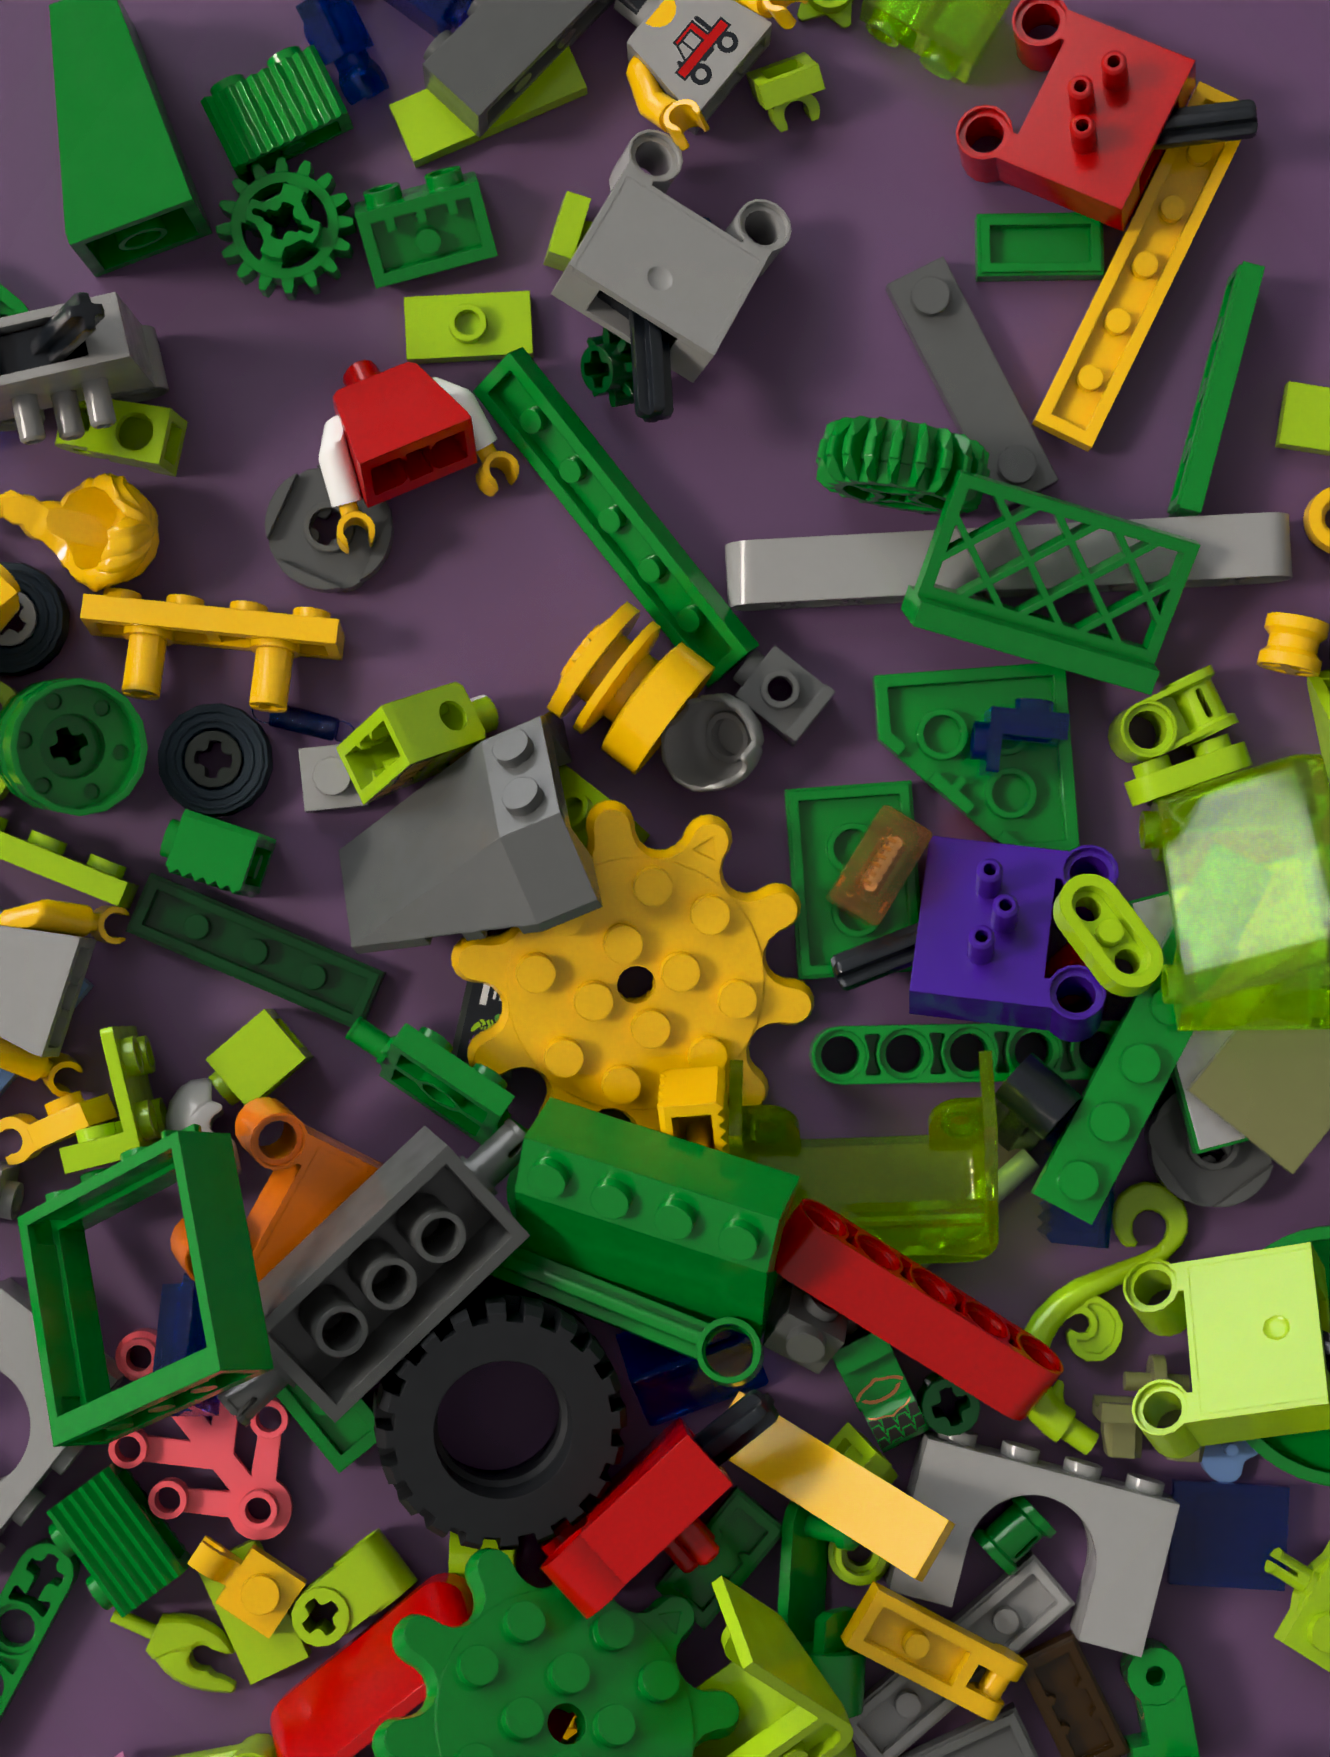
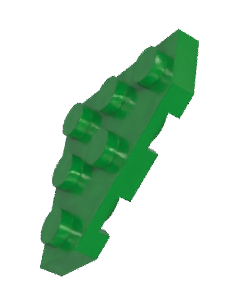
M1042 663L873 676L877 741L994 842L1071 851L1080 846L1066 670Z

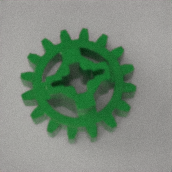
M284 157L277 158L275 173L267 174L259 163L252 165L253 175L256 180L248 185L243 180L235 178L231 183L239 198L236 202L221 200L219 204L223 214L231 219V222L216 226V233L220 240L233 242L221 252L228 265L243 262L237 271L238 278L246 286L259 277V290L265 297L269 298L277 285L283 287L289 301L296 300L298 285L305 283L314 295L321 293L318 277L325 273L327 276L338 280L341 274L334 262L337 256L352 258L354 253L351 244L342 239V236H348L357 232L353 218L340 216L351 207L346 193L332 195L336 183L329 172L315 181L313 166L307 160L302 162L297 173L290 172ZM281 191L279 195L261 202L265 197ZM313 198L326 211L328 228L322 227L319 221L309 218L313 209L311 205ZM290 219H294L299 228L298 232L287 231L284 234L283 240L279 239L274 230L275 227L286 228ZM246 230L252 232L253 236L264 240L260 249L262 254L261 260L257 259L250 252L246 241ZM308 256H313L308 262L292 267L294 263Z

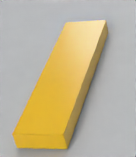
M739 1391L730 1407L746 1394ZM780 1415L773 1425L728 1460L920 1582H923L956 1525Z

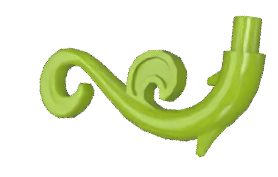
M1142 1181L1125 1188L1118 1194L1112 1206V1225L1120 1243L1125 1247H1136L1138 1241L1133 1235V1221L1139 1213L1145 1210L1154 1211L1165 1220L1166 1229L1161 1241L1156 1247L1144 1253L1073 1279L1046 1299L1034 1312L1024 1330L1050 1348L1052 1340L1062 1324L1075 1314L1081 1313L1087 1317L1089 1323L1086 1331L1077 1332L1070 1328L1065 1331L1066 1342L1071 1352L1086 1362L1103 1361L1115 1353L1122 1340L1123 1322L1118 1311L1100 1295L1123 1284L1127 1272L1137 1262L1148 1258H1160L1167 1261L1180 1248L1188 1234L1189 1225L1184 1202L1170 1193L1161 1183ZM1062 1380L1056 1381L1054 1386L1048 1390L1028 1415L1029 1420L1053 1442L1062 1439L1084 1455H1087L1092 1450L1099 1438V1433L1075 1418L1076 1410L1065 1403L1064 1383Z

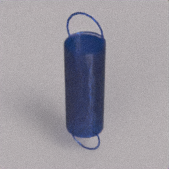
M287 705L286 712H271L269 722H262L254 716L252 708L253 717L261 723H268L272 727L331 742L334 736L335 740L339 741L336 739L339 722H345L355 730L350 723L339 721L337 717Z

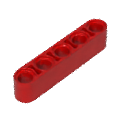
M802 1199L786 1220L774 1268L780 1276L1001 1414L1013 1420H1024L1063 1373L1064 1367L1059 1357L1038 1338L826 1205L813 1199Z

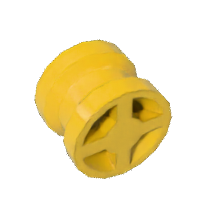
M1267 613L1264 628L1269 634L1267 646L1259 651L1256 665L1267 670L1289 675L1318 677L1322 666V661L1317 655L1319 644L1327 639L1330 625L1322 620L1298 614Z

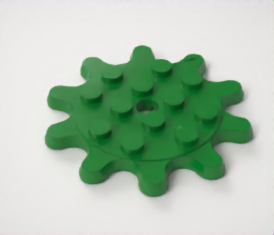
M484 1548L472 1554L465 1566L464 1574L474 1603L472 1614L466 1622L459 1626L449 1627L428 1616L410 1614L402 1618L395 1626L392 1634V1647L396 1655L404 1663L415 1668L422 1676L426 1686V1697L422 1707L416 1713L405 1717L390 1718L379 1725L372 1737V1750L375 1757H692L694 1750L701 1743L726 1738L736 1729L739 1722V1706L737 1700L728 1692L713 1688L696 1689L687 1683L680 1674L676 1662V1652L680 1644L693 1631L695 1621L694 1610L691 1604L684 1598L672 1594L662 1595L653 1601L648 1608L640 1612H631L624 1609L613 1598L592 1617L585 1619L554 1583L544 1588H536L522 1579L507 1554L498 1549ZM559 1709L569 1714L573 1712L577 1716L574 1719L577 1725V1737L574 1744H563L552 1737L547 1723L552 1710Z

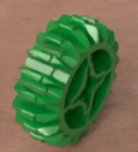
M861 415L856 418L844 417L826 425L823 439H820L818 446L816 480L830 492L839 493L843 498L858 500L859 503H869L901 511L918 512L923 515L925 513L941 515L957 468L989 478L990 469L987 468L990 454L978 441L970 440L965 434L952 433L948 428H936L928 426L926 423H913L904 419L893 420L881 416L878 418H868ZM969 489L960 514L978 509L984 493Z

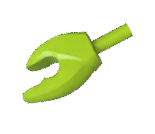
M115 1609L110 1622L150 1639L146 1652L153 1660L155 1659L163 1671L173 1680L201 1691L217 1693L235 1692L237 1681L215 1671L211 1665L200 1664L193 1656V1649L201 1645L208 1646L212 1650L224 1654L235 1653L228 1635L215 1623L195 1614L169 1612L163 1613L158 1624H155L131 1612L122 1618Z

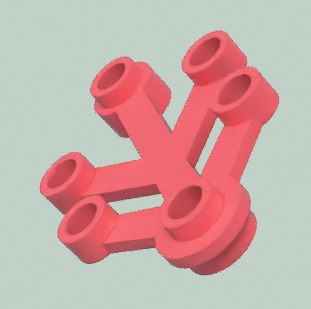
M140 1328L126 1335L118 1344L115 1354L116 1365L127 1379L135 1381L168 1366L171 1349L168 1340L162 1333L151 1328ZM134 1346H144L150 1351L151 1363L147 1368H138L131 1362L130 1352ZM216 1395L214 1397L212 1422L197 1404L171 1415L189 1439L147 1435L144 1430H137L126 1435L135 1438L140 1444V1454L136 1458H127L121 1453L119 1449L121 1438L109 1443V1456L118 1467L131 1469L142 1462L211 1469L214 1470L229 1489L190 1488L179 1478L166 1477L151 1489L148 1496L149 1508L158 1518L165 1520L174 1519L182 1512L228 1517L238 1533L248 1539L257 1541L268 1540L277 1536L285 1529L291 1519L293 1512L291 1494L288 1488L277 1479L282 1433L290 1423L291 1414L277 1397H274L265 1407H274L280 1412L282 1420L278 1428L268 1429L264 1427L259 1420V1413L250 1420V1426L257 1435L251 1472L235 1453L238 1429L237 1416H233ZM165 1487L175 1489L180 1496L179 1507L175 1509L165 1508L159 1501L160 1489ZM253 1498L266 1500L271 1508L270 1516L266 1519L254 1518L248 1509L249 1501Z

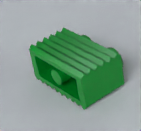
M315 45L308 46L304 51L299 46L285 48L268 59V68H263L256 74H250L246 79L243 74H234L223 78L211 87L210 93L212 96H206L200 101L240 180L245 182L254 177L252 165L259 163L266 172L276 166L278 157H284L288 161L354 128L347 109Z
M185 809L180 821L176 819L170 821L162 840L160 856L168 858L166 867L169 873L180 875L184 878L207 884V886L219 888L220 890L232 892V894L252 898L260 893L276 845V839Z
M113 1462L46 1512L53 1522L48 1526V1532L57 1548L69 1558L75 1554L78 1556L91 1574L86 1578V1584L94 1599L105 1610H109L114 1606L122 1618L183 1574L190 1566L187 1563L191 1558V1554L186 1551L184 1544L178 1540L176 1533L171 1530L169 1523L152 1513L148 1505L147 1493L141 1489L139 1482L134 1479L131 1471L118 1467Z

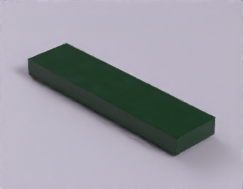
M150 873L126 928V932L349 1027H352L360 1015L363 1019H367L386 975V972L155 873Z

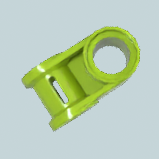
M1208 665L1159 689V693L1130 706L1115 716L1108 731L1110 748L1115 755L1127 763L1140 764L1157 758L1184 744L1186 746L1194 744L1238 723L1239 720L1235 713H1227L1211 680L1215 674L1212 665ZM1133 717H1143L1153 725L1156 737L1150 749L1139 747L1131 739L1129 725Z
M377 1528L345 1552L333 1563L330 1569L306 1587L294 1604L291 1613L292 1626L297 1636L305 1643L315 1647L329 1646L345 1636L370 1615H376L413 1586L418 1579L380 1528ZM314 1598L321 1605H325L330 1601L336 1604L338 1609L332 1618L334 1625L326 1618L317 1623L311 1619L310 1613L316 1606Z

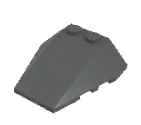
M547 712L481 741L339 850L351 946L357 954L431 945L432 937L462 934L467 941L485 939L488 930L518 927L523 934L543 932L603 907L593 858L571 828L559 772L560 766L572 762L563 718L559 719L552 712Z

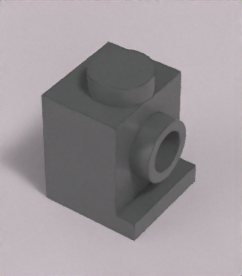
M775 645L766 657L758 650H755L732 679L741 686L735 697L747 703L760 722L792 747L836 692L827 684L824 685ZM775 679L786 680L792 687L791 697L785 701H775L768 694L769 683Z
M783 1279L773 1293L763 1346L819 1374L845 1343L848 1318L786 1279Z

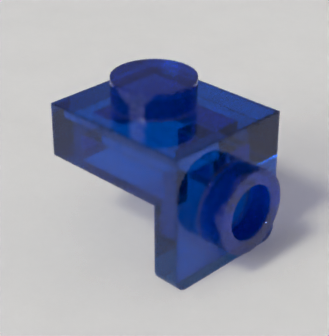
M1017 698L1015 699L1014 708L992 706L985 712L984 722L974 721L970 759L980 760L979 775L994 776L999 772L1002 740L1060 745L1068 740L1070 714L1053 712L1054 702L1042 699Z

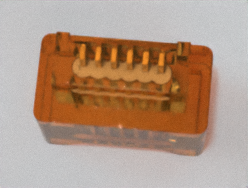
M883 806L876 812L864 835L827 893V901L869 927L880 924L930 842L932 832L891 806Z

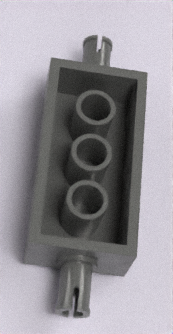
M508 1117L504 1124L466 1159L463 1155L458 1157L444 1141L424 1125L258 1282L274 1369L217 1394V1398L233 1416L236 1415L237 1420L247 1427L251 1423L250 1420L288 1384L293 1388L298 1385L336 1423L530 1236L496 1199L495 1195L498 1192L494 1188L519 1164L523 1139L526 1135L525 1132Z

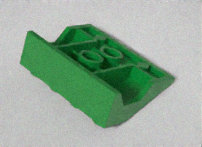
M550 1097L523 1139L514 1191L516 1221L530 1236L519 1247L709 1323L724 1317L741 1319L748 1323L756 1331L760 1339H762L778 1276L774 1268L783 1228L798 1189L800 1176ZM733 1330V1331H736V1332L745 1334V1333H744L743 1331H741V1330H740V1331H738V1330Z

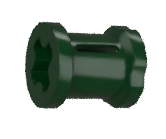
M934 1371L925 1376L916 1397L917 1404L928 1425L937 1433L947 1436L961 1435L970 1430L978 1420L980 1412L979 1399ZM944 1388H951L956 1396L964 1397L955 1402L956 1413L951 1416H945L940 1408H932V1406L941 1402L939 1391Z

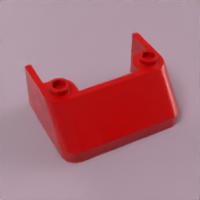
M440 1573L430 1577L287 1691L273 1709L270 1719L276 1756L353 1757L372 1742V1737L377 1727L385 1720L394 1717H404L421 1704L426 1697L425 1683L415 1668L404 1663L396 1655L392 1647L394 1628L402 1618L410 1614H422L449 1627L459 1626L466 1622L472 1614L474 1605L472 1593L466 1579L453 1573ZM559 1709L550 1712L547 1722L552 1737L558 1742L561 1741L575 1715L573 1712L569 1714Z

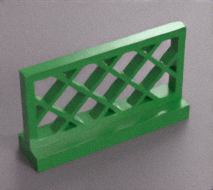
M957 468L915 586H908L900 609L914 627L1151 695L1160 673L1154 664L1201 545L1195 540ZM969 489L993 496L1002 515L970 533L967 532L960 517V512ZM1004 499L1021 504V506L1009 511ZM1040 510L1051 513L1061 534L1028 551L1015 523ZM1065 518L1081 522V524L1069 529ZM956 527L960 535V538L950 543L952 534ZM1008 528L1020 556L987 572L974 545ZM1100 528L1111 531L1121 552L1087 568L1075 541ZM1124 536L1140 540V542L1129 547ZM1067 546L1080 573L1047 590L1034 563ZM1159 546L1177 551L1169 575L1147 586L1135 559ZM966 549L979 577L957 589L935 584L942 562ZM1126 564L1138 591L1106 607L1094 580ZM1026 567L1039 594L1015 607L1003 604L993 584ZM1086 585L1098 612L1075 624L1061 621L1053 601ZM986 589L991 600L973 594ZM1161 594L1156 607L1153 598ZM1144 603L1152 620L1143 643L1139 644L1120 638L1112 619ZM1045 606L1050 617L1034 613V611ZM1104 624L1108 634L1092 629Z

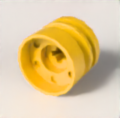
M627 601L610 618L595 626L573 653L560 674V681L547 709L559 719H562L582 699L586 702V705L577 717L573 729L582 735L603 716L612 722V725L604 738L601 750L632 774L636 775L661 746V734L665 728L683 710L687 700L697 698L713 674L715 667L682 642L672 648L660 661L656 660L650 655V652L659 637L661 626L652 621L631 641L627 636L635 626L640 616V610Z

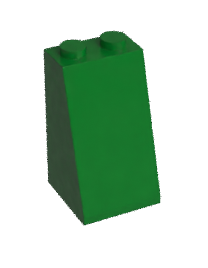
M61 0L50 4L65 234L72 249L95 277H99L213 234L137 31L120 0Z

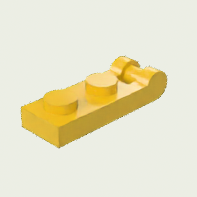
M874 1580L841 1634L846 1647L990 1721H995L1005 1703L1001 1696L1010 1681L1018 1682L1028 1666L1022 1657L1009 1648L998 1643L993 1644ZM978 1665L987 1668L979 1683L969 1682Z

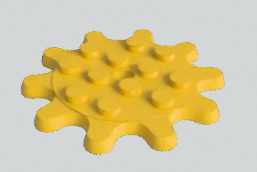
M604 800L595 804L586 817L588 837L586 849L593 858L603 907L543 932L523 934L518 927H511L500 935L486 936L485 939L467 941L463 937L453 947L451 964L455 973L463 980L483 983L492 987L499 994L502 1001V1012L498 1021L490 1028L474 1036L469 1043L467 1050L469 1065L473 1067L476 1063L482 1064L500 1076L517 1068L532 1069L540 1074L546 1083L547 1092L539 1113L549 1098L552 1097L596 1112L604 1109H614L623 1112L630 1119L631 1123L659 1132L660 1124L657 1109L659 1079H661L660 1073L669 1069L720 1066L726 1071L725 1081L727 1082L728 1104L735 1110L740 1111L756 1109L767 1098L769 1085L762 1070L750 1058L749 1044L752 1036L758 1029L769 1024L797 1025L805 1021L811 1015L814 1008V995L805 982L774 973L766 961V948L770 939L778 932L789 928L799 917L801 910L799 896L792 887L784 883H771L756 891L747 893L736 891L730 887L724 879L722 867L732 844V831L727 822L719 816L712 814L700 815L688 824L682 837L675 845L666 849H653L647 847L639 840L635 832L632 813L625 804L616 800ZM633 966H640L649 970L653 976L651 991L648 990L640 997H628V999L618 991L617 982L624 970Z

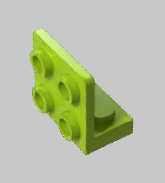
M111 1026L99 1030L120 1121H113L75 1131L78 1144L59 1148L65 1174L120 1161L121 1153L137 1147L150 1146L161 1140V1132L165 1130L167 1109L161 1097L153 1098L148 1074L156 1071L155 1058L148 1037L146 1035L139 1037L136 1026Z

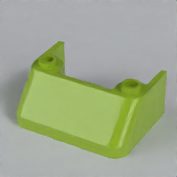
M720 1576L711 1584L727 1625L722 1632L721 1643L725 1655L732 1662L697 1686L696 1689H721L731 1694L737 1700L739 1706V1722L736 1729L728 1737L701 1743L694 1750L692 1757H834L849 1745L853 1738V1728L844 1705L780 1614L725 1577ZM577 1733L567 1740L562 1738L560 1743L574 1744Z

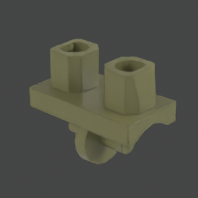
M1150 1354L1147 1360L1146 1372L1124 1371L1123 1390L1138 1391L1151 1381L1166 1379L1180 1384L1188 1393L1190 1378L1189 1375L1167 1374L1165 1356ZM1093 1394L1092 1414L1101 1422L1100 1430L1103 1451L1108 1457L1141 1458L1143 1432L1134 1422L1132 1415L1134 1396ZM1182 1410L1167 1412L1161 1417L1158 1426H1165V1428L1172 1426L1178 1421ZM1201 1446L1192 1455L1181 1459L1164 1457L1167 1460L1199 1463L1202 1462L1205 1446Z

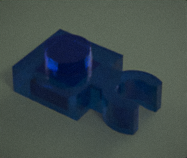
M305 0L295 6L304 23V34L310 46L315 45L325 66L335 64L339 72L341 90L350 105H354L365 98L366 100L371 99L389 89L384 72L370 58L367 49L373 47L374 44L352 0Z

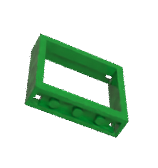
M192 1124L183 1130H164L161 1132V1140L150 1146L137 1147L121 1153L120 1162L109 1168L96 1169L84 1173L80 1176V1184L70 1189L46 1194L45 1203L17 1217L53 1447L111 1443L274 1369L230 1133L202 1132L201 1126L198 1124ZM178 1183L207 1347L111 1392L85 1230Z

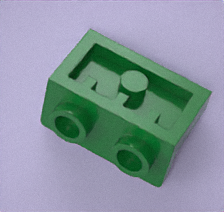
M451 166L426 174L424 176L426 184L401 190L400 183L394 182L379 185L363 192L365 200L354 204V213L376 289L498 256L475 171L463 174L460 166Z

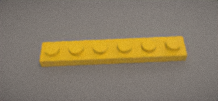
M1199 81L1186 107L1238 101V99ZM1241 140L1165 149L1031 425L1087 452L1092 448Z

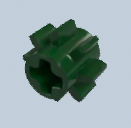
M603 327L602 336L587 339L589 347L584 351L581 358L582 378L586 386L592 391L594 397L609 394L611 407L633 404L631 344Z

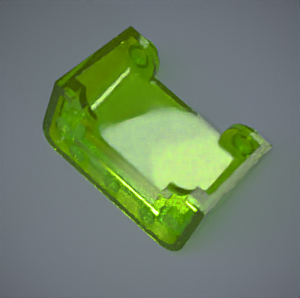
M1293 754L1154 799L1151 810L1141 811L1139 840L1141 849H1151L1153 860L1155 862H1164L1177 946L1173 964L1163 965L1161 989L1164 1004H1174L1178 1031L1330 1029V787L1323 757L1320 754Z

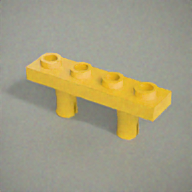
M107 588L103 590V595L83 593L80 619L90 634L93 636L129 640L121 691L125 696L135 699L158 700L160 698L166 646L172 644L252 651L255 653L249 705L255 710L271 713H283L287 710L293 659L302 656L342 660L345 635L340 620L331 618V614L328 611L319 608L296 607L293 609L292 614L268 612L267 606L245 600L232 601L229 608L205 606L204 600L185 594H170L166 597L165 602L141 599L142 595L140 593L124 588Z

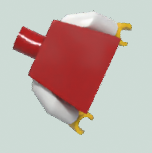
M361 360L352 364L346 370L343 376L345 387L338 389L332 397L336 416L329 419L324 425L319 451V464L331 506H338L341 514L336 532L337 544L346 554H349V545L344 531L352 525L361 526L366 530L370 548L375 540V524L366 513L359 511L358 500L363 499L366 506L370 508L478 463L477 455L482 464L476 473V483L485 495L495 496L499 490L496 479L490 473L491 467L500 469L505 474L506 480L510 485H513L519 474L517 459L506 451L496 450L493 442L498 438L476 397L467 388L438 377H430L417 363L405 362L381 372L371 360Z

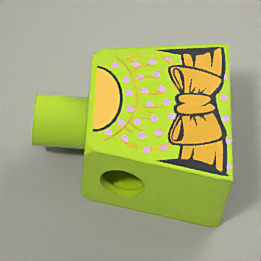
M455 681L381 705L340 743L336 750L364 805L442 772L478 743L485 740L486 733L497 729L499 723L498 712L488 696L482 694L470 699L464 686Z

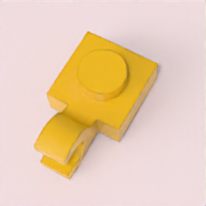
M79 1090L44 1105L48 1116L41 1120L27 1113H18L0 1119V1133L15 1129L22 1137L21 1149L5 1157L8 1165H17L32 1160L45 1148L76 1136L75 1131L100 1125L118 1117L108 1093L84 1100Z
M205 1535L187 1563L202 1575L225 1585V1588L215 1602L217 1605L268 1639L274 1633L307 1582V1579L255 1544L242 1560L207 1535Z

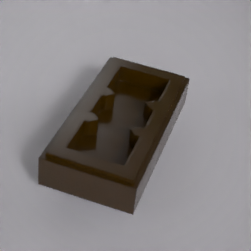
M1071 1629L1019 1654L1028 1664L1022 1676L1061 1757H1121L1130 1752L1128 1744Z

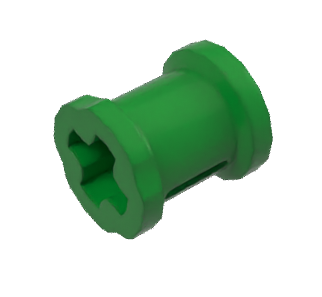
M1024 1496L1011 1498L1012 1504L985 1530L977 1528L972 1533V1537L1010 1577L1018 1571L1016 1563L1043 1536L1051 1538L1057 1533L1053 1526Z

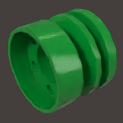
M56 678L31 683L11 696L0 712V778L10 793L32 807L76 816L107 811L129 796L144 772L148 744L143 720L129 699L106 683L82 678ZM56 731L60 735H72L75 744L66 749L68 760L65 757L53 756L50 753L49 747L58 742Z

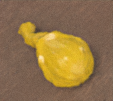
M103 473L95 478L89 477L79 486L67 492L60 502L39 501L30 494L21 495L13 490L0 494V519L4 518L13 525H19L29 538L42 541L57 555L61 565L69 570L70 575L93 592L128 582L143 574L156 557L160 542L158 514L155 507L135 486L128 483L125 476Z

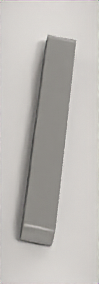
M1262 512L1130 519V521L1195 540L1201 545L1184 588L1266 584L1287 581L1293 578L1288 513ZM1081 522L1067 523L1069 529L1081 524ZM1057 523L1017 525L1028 551L1061 534ZM966 528V530H967L968 533H970V532H972V531L978 529V528ZM1008 528L974 545L987 572L1020 556ZM1101 528L1075 541L1087 568L1121 552L1112 532ZM954 529L950 543L960 538L957 529ZM935 530L754 539L727 543L725 545L728 606L734 611H761L903 603L908 586H915ZM1124 536L1129 547L1140 542V540ZM1067 546L1034 563L1047 590L1080 573ZM1159 546L1135 559L1147 586L1169 575L1177 551ZM966 549L942 562L935 584L957 589L979 577ZM1126 564L1094 580L1099 593L1138 591ZM1026 567L993 584L999 598L1036 596L1039 594ZM1084 585L1072 591L1069 594H1081L1089 592L1087 590L1086 585ZM986 589L973 594L986 599L990 598Z

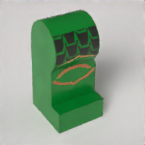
M860 1327L850 1337L846 1335L845 1343L832 1359L860 1412H863L882 1452L885 1453L928 1431L927 1423L891 1345L863 1327Z
M1146 1638L1142 1657L1122 1653L1120 1658V1672L1124 1682L1134 1693L1140 1733L1123 1735L1130 1749L1127 1757H1200L1188 1690L1181 1663L1163 1642L1154 1638Z

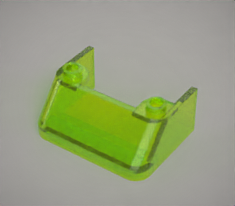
M979 1051V1097L954 1098L938 1104L931 1111L928 1118L929 1135L801 1139L800 1123L797 1117L783 1107L775 1105L747 1106L743 1060H730L728 1125L730 1154L800 1176L798 1189L788 1217L802 1199L816 1200L918 1264L973 1262L981 1260L995 1251L999 1242L998 1125L992 1051Z

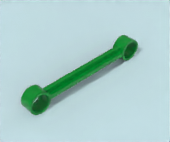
M520 1247L511 1253L489 1275L514 1287L541 1296L561 1306L698 1361L702 1371L712 1381L722 1386L738 1387L750 1382L756 1377L763 1365L764 1347L760 1337L748 1323L738 1318L724 1317L709 1323ZM725 1330L743 1331L751 1340L753 1347L751 1365L743 1373L733 1377L720 1376V1373L716 1372L709 1365L706 1358L708 1344L718 1333Z

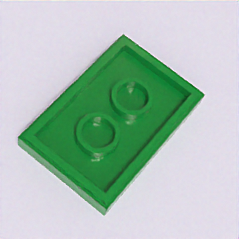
M911 780L784 790L790 882L801 903L800 915L794 923L797 977L799 980L835 977L831 967V958L834 955L918 923L921 901ZM889 836L899 838L902 842L901 848L897 850L896 856L892 858L891 864L882 875L881 881L877 883L876 889L868 894L862 893L859 890L860 880L864 878L865 872L871 867L869 865L876 859L874 857L879 853L880 847L884 845L885 839ZM912 966L898 972H912Z

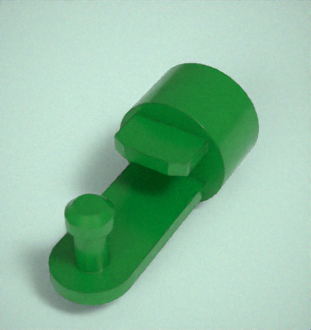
M790 1500L782 1525L777 1613L784 1619L842 1702L850 1719L863 1713L866 1657L846 1647L841 1638V1634L856 1608L843 1606L825 1611L827 1549L829 1542L835 1543L837 1548L847 1551H854L860 1544Z

